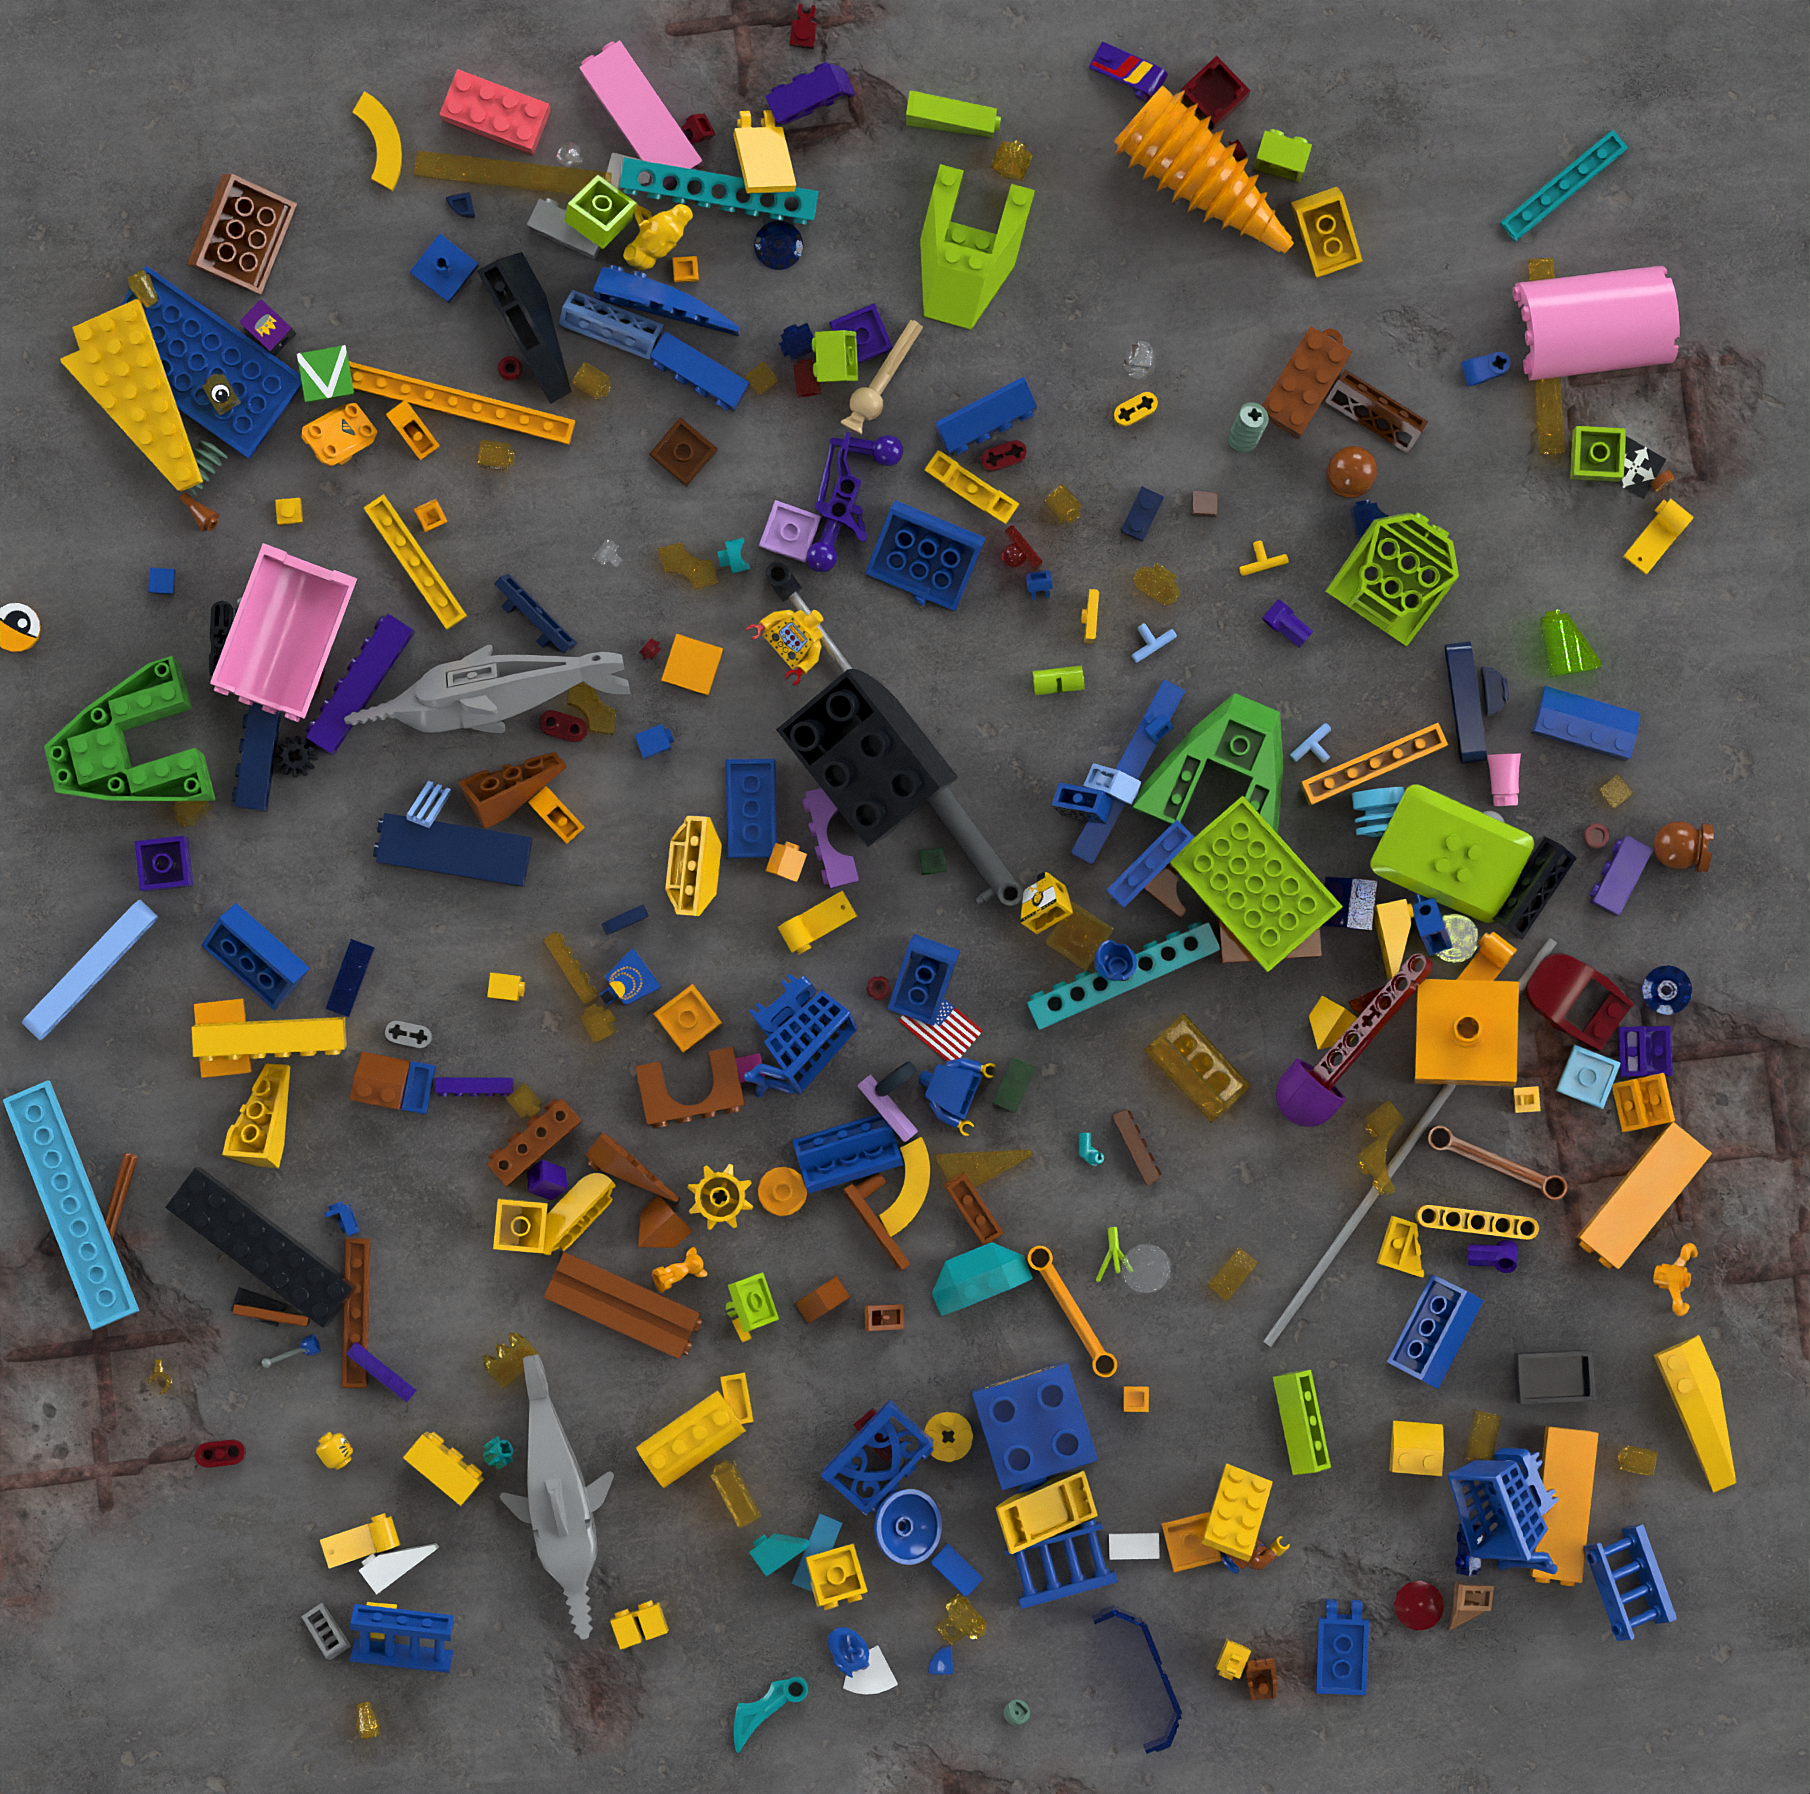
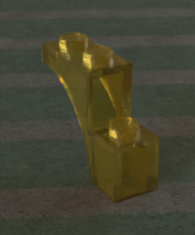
M1388 1100L1365 1117L1367 1123L1365 1126L1366 1130L1373 1138L1377 1136L1379 1139L1357 1155L1359 1162L1356 1165L1365 1176L1368 1173L1374 1180L1372 1185L1380 1195L1384 1193L1387 1197H1390L1396 1192V1188L1392 1184L1386 1170V1151L1392 1136L1404 1124V1118Z

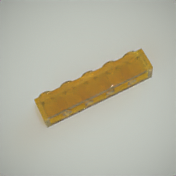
M555 931L544 938V942L582 1003L586 1005L598 997L597 993H599L598 990L588 982L590 980L588 974L582 972L580 969L582 967L578 959L575 960L572 954L574 952L570 946L565 945L564 941L566 939L562 933L558 934Z

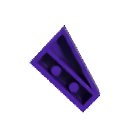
M825 62L815 66L814 71L808 75L803 73L795 76L792 79L793 82L786 86L781 84L772 88V93L765 97L776 123L786 125L812 114L813 110L825 104L827 107L833 105V100L842 95H847L848 98L855 96V92L845 69Z

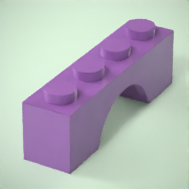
M822 788L805 792L807 798L802 799L805 813L811 812L813 822L808 823L811 836H817L819 846L815 847L818 861L823 860L825 870H821L824 885L829 884L830 889L859 882L853 856L837 852L830 845L827 838L829 822L839 810Z

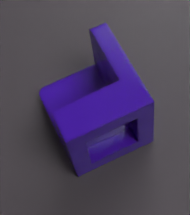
M541 1160L527 1171L528 1189L532 1194L548 1200H554L568 1189L566 1170L561 1166Z

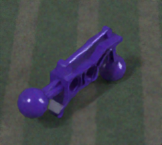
M846 432L844 439H830L826 467L823 470L818 499L815 503V510L827 520L820 542L811 545L806 554L807 564L814 571L823 573L835 566L838 556L834 544L841 525L852 530L860 542H866L868 539L862 519L863 509L854 504L861 487V480L854 477L850 472L847 464L848 452L872 455L879 464L892 466L897 464L903 455L902 443L896 437L884 435L876 441L853 438L849 432ZM837 446L841 447L837 456L839 478L828 504L824 501L831 473L830 467L834 448ZM845 482L852 483L855 487L854 491L850 494L843 493L840 489L842 484ZM836 505H842L845 507L846 513L841 517H836L833 515L832 509ZM850 514L857 515V524L855 523Z

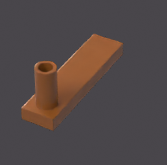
M878 1172L871 1175L858 1186L854 1187L853 1184H850L841 1192L900 1272L909 1266L910 1263L864 1200L886 1184L885 1179Z

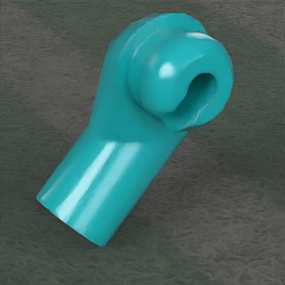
M1079 1133V1156L1089 1165L1097 1166L1103 1163L1104 1155L1091 1146V1133Z

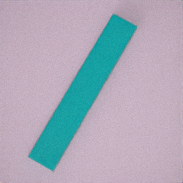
M1612 129L1499 224L1512 240L1516 242L1628 150L1629 147Z

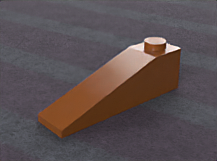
M556 752L526 759L524 764L511 767V764L502 765L503 769L489 773L487 769L477 772L459 781L458 784L473 814L486 829L507 819L567 767Z

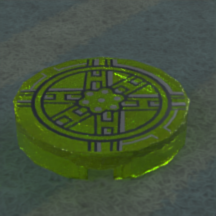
M1448 914L1443 916L1442 918L1453 948L1435 955L1442 961L1450 963L1463 962L1470 958L1477 949L1479 942L1478 929L1473 921L1464 915Z

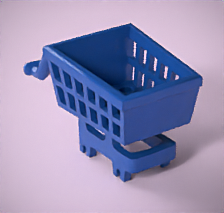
M788 974L791 983L788 984L785 980L781 981L786 989L784 994L768 1008L756 1003V1007L759 1009L758 1013L753 1009L749 1010L756 1023L768 1036L764 1043L781 1067L779 1069L766 1064H758L750 1072L744 1074L745 1081L757 1084L754 1095L758 1098H761L768 1088L789 1094L797 1093L801 1095L858 1029L850 1011L823 990L810 1000L817 991L806 976L798 980L791 974ZM830 1010L836 1014L835 1017L829 1012ZM822 1019L828 1025L825 1027L819 1020ZM845 1021L848 1026L842 1031L839 1026ZM814 1028L819 1034L815 1036L810 1030ZM836 1031L839 1036L833 1041L830 1036ZM802 1036H804L810 1042V1044L807 1047L800 1040ZM825 1041L831 1045L826 1051L821 1048ZM794 1045L801 1052L798 1056L790 1049ZM816 1051L822 1055L817 1062L811 1057ZM785 1053L792 1061L788 1066L781 1059ZM807 1061L812 1065L808 1072L802 1067ZM799 1070L803 1078L797 1083L793 1076ZM761 1074H765L777 1079H787L789 1083L777 1079L765 1080V1078Z
M1501 1448L1493 1455L1495 1461L1474 1460L1447 1474L1471 1557L1498 1559L1497 1566L1500 1570L1522 1567L1533 1568L1550 1574L1557 1572V1566L1553 1564L1548 1553L1533 1552L1548 1530L1542 1515L1559 1500L1558 1497H1552L1555 1494V1489L1546 1491L1540 1478L1538 1468L1543 1462L1540 1459L1536 1460L1539 1452H1532L1530 1454L1526 1449ZM1517 1462L1521 1464L1524 1470V1477ZM1473 1481H1480V1484L1475 1486ZM1468 1485L1469 1491L1463 1494L1462 1488ZM1483 1489L1485 1494L1479 1498L1478 1492ZM1472 1497L1473 1503L1467 1506L1465 1501ZM1488 1500L1489 1505L1483 1509L1481 1504ZM1476 1509L1477 1514L1470 1519L1469 1513ZM1492 1511L1493 1516L1486 1520L1485 1515ZM1480 1520L1481 1526L1474 1531L1473 1525ZM1496 1522L1498 1526L1490 1531L1489 1527ZM1484 1532L1485 1538L1478 1544L1476 1538Z

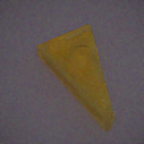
M1031 1149L937 1154L935 1158L948 1181L964 1171L974 1188L1033 1156Z

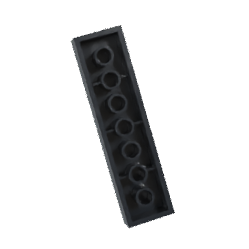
M201 1167L193 1169L165 1207L322 1328L327 1327L357 1288L354 1283Z

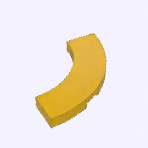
M364 91L352 113L369 127L376 142L377 161L371 180L394 191L402 167L400 135L387 110L373 96Z
M922 1137L900 1148L905 1162L903 1188L890 1208L879 1215L891 1237L911 1222L920 1210L928 1191L930 1162Z

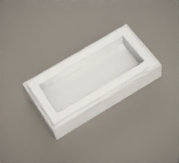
M1159 1533L1109 1534V1559H1159Z

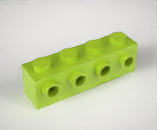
M1311 1369L1274 1376V1387L1292 1474L1315 1473L1331 1468Z

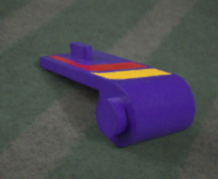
M1103 41L1089 65V69L1130 86L1136 92L1135 97L1143 102H1148L1168 76V73L1161 67Z

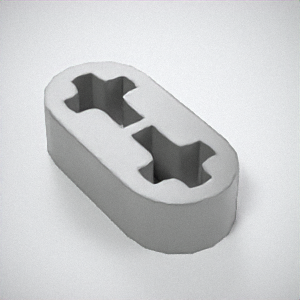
M392 1021L385 1028L386 1038L393 1043L425 1048L432 1042V1033L424 1026L402 1021ZM396 1025H400V1030L407 1031V1036L398 1035L397 1039H394V1034L390 1033L391 1028H396ZM420 1030H424L427 1041L424 1040L421 1044H418V1039L410 1037L411 1033L419 1034Z

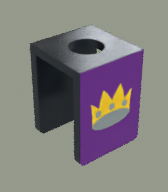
M259 300L240 320V324L274 356L296 335L292 327L263 300Z

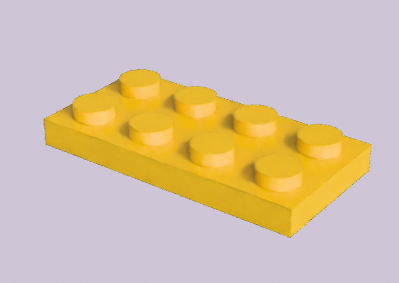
M1226 1463L1201 1544L1249 1562L1273 1481Z

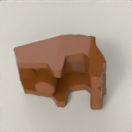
M1274 1658L1256 1659V1661L1247 1660L1245 1667L1251 1699L1276 1698L1278 1683Z

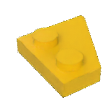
M1391 1216L1376 1263L1423 1278L1424 1270L1421 1267V1249L1417 1239L1419 1236L1417 1223Z

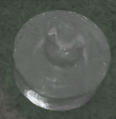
M572 141L564 143L557 153V162L565 167H570L572 164L579 166L582 162V157L579 156L580 147Z

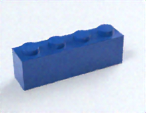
M666 331L650 355V359L653 361L652 366L664 373L666 370L674 374L673 378L683 385H686L688 382L696 387L694 391L704 398H707L709 395L716 400L715 404L726 411L729 408L735 411L750 387L748 381Z

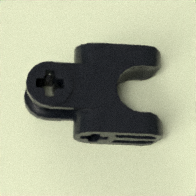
M223 600L214 603L211 607L210 676L214 674L226 642L225 638L229 634L237 613L235 607Z

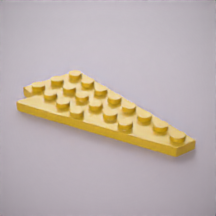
M135 299L72 327L80 350L61 358V363L178 491L182 492L202 483V477L141 301Z

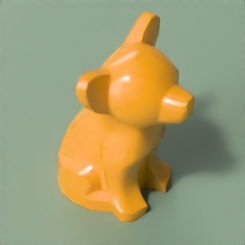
M695 1247L688 1249L683 1263H675L666 1268L662 1266L652 1270L653 1281L660 1293H664L665 1290L672 1287L673 1283L680 1281L688 1273L698 1278L707 1276V1272L703 1269L704 1262L696 1254Z

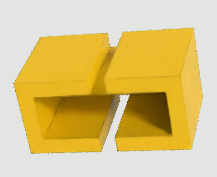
M652 1600L639 1604V1609L629 1612L627 1608L614 1613L615 1618H612L610 1622L620 1650L642 1642L643 1638L635 1618L637 1616L646 1640L668 1633L669 1629L659 1602L653 1604Z

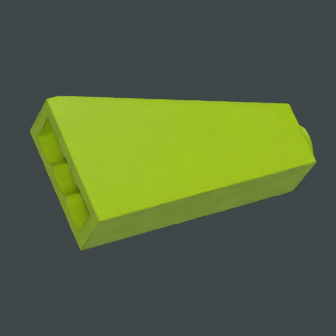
M909 91L906 126L993 138L994 131H999L1001 117L997 116L996 108Z

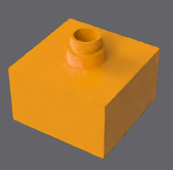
M1425 979L1421 985L1417 984L1414 1084L1514 1087L1517 1082L1519 982Z

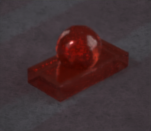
M1014 525L1009 526L1004 534L1013 544L1007 545L1003 550L1002 559L1004 563L1014 568L1021 566L1026 560L1035 571L1042 566L1043 561Z

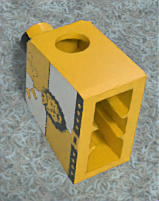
M1039 873L1037 875V882L1026 888L1023 892L1020 921L1035 934H1039L1073 914L1066 886L1051 876L1050 873Z

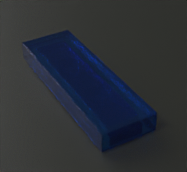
M353 939L350 940L325 1009L350 1017L375 947Z

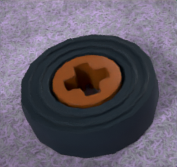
M908 1061L887 1075L875 1087L881 1096H886L911 1078L917 1070Z

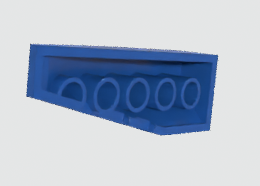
M609 265V268L602 267L593 291L598 300L737 336L740 335V327L715 309L674 287L648 279L644 273L633 271V274L623 272L624 269L621 267Z

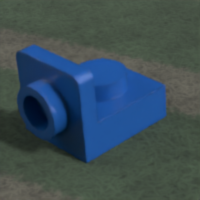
M341 1201L328 1206L329 1211L324 1213L325 1218L340 1214L341 1218H338V1223L343 1233L346 1232L347 1236L360 1232L350 1204L343 1205Z

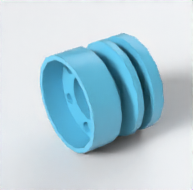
M1403 787L1380 788L1352 793L1353 809L1365 811V816L1356 818L1355 823L1367 824V827L1356 829L1357 836H1368L1371 838L1383 836L1395 812V807L1398 806L1404 794Z

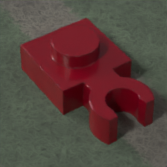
M799 3L797 14L800 21H792L789 45L814 49L817 23L810 21L815 17L816 8L815 5H812L811 12L804 14L802 12V4Z

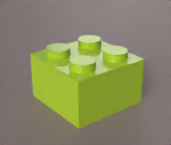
M1270 129V132L1265 130L1253 169L1300 183L1312 144H1309L1308 140L1302 137L1294 136L1293 139L1286 137L1279 130Z
M597 175L568 203L564 222L604 249L633 220L637 202Z
M856 331L815 332V337L812 339L813 352H816L813 372L814 376L817 377V382L858 381Z
M1576 426L1572 430L1570 479L1620 482L1624 478L1626 428Z

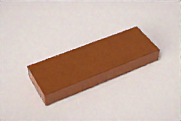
M964 1171L943 1184L982 1246L1004 1234Z
M235 1304L233 1309L234 1315L304 1327L310 1325L311 1318L305 1315Z

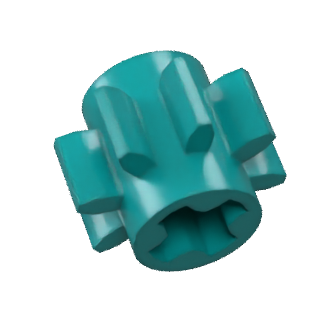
M497 1436L483 1445L486 1449L483 1453V1458L489 1466H496L500 1470L513 1461L510 1456L514 1450L507 1440H500Z

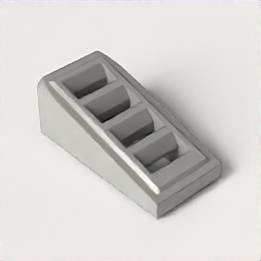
M320 1603L301 1616L326 1659L332 1660L351 1647L323 1603ZM323 1614L324 1617L313 1624L311 1620ZM325 1623H328V1627L318 1632V1628H320ZM333 1631L334 1635L324 1641L323 1637ZM338 1640L339 1644L331 1649L328 1647Z

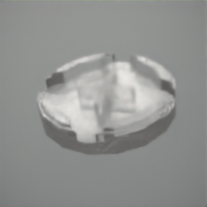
M1147 1243L1132 1247L1124 1255L1121 1263V1274L1126 1284L1134 1291L1145 1294L1161 1289L1168 1281L1171 1272L1170 1260L1166 1253L1158 1246Z

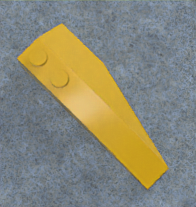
M1695 1336L1653 1354L1712 1492H1717L1735 1484L1736 1478L1720 1382L1700 1336Z

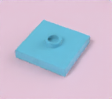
M1573 1045L1556 1091L1603 1109L1621 1063Z

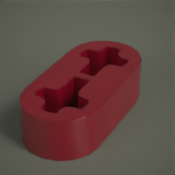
M1014 440L990 448L982 455V466L987 471L996 472L1019 464L1026 458V446L1021 441ZM1012 446L1023 450L1020 452L1019 458H1016L1014 455L1006 457L1005 454L1012 451ZM990 454H993L994 457L1003 456L1002 459L997 460L996 466L986 463Z

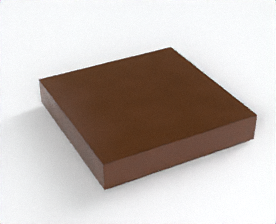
M680 417L649 453V456L687 487L718 451V448Z

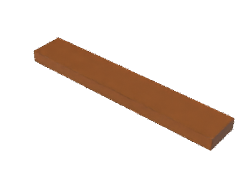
M345 1238L344 1277L354 1283L357 1288L347 1299L343 1307L342 1388H368V1371L345 1353L354 1342H357L368 1351L371 1239Z

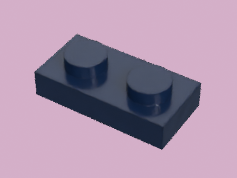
M1142 486L1120 532L1143 542L1164 496Z

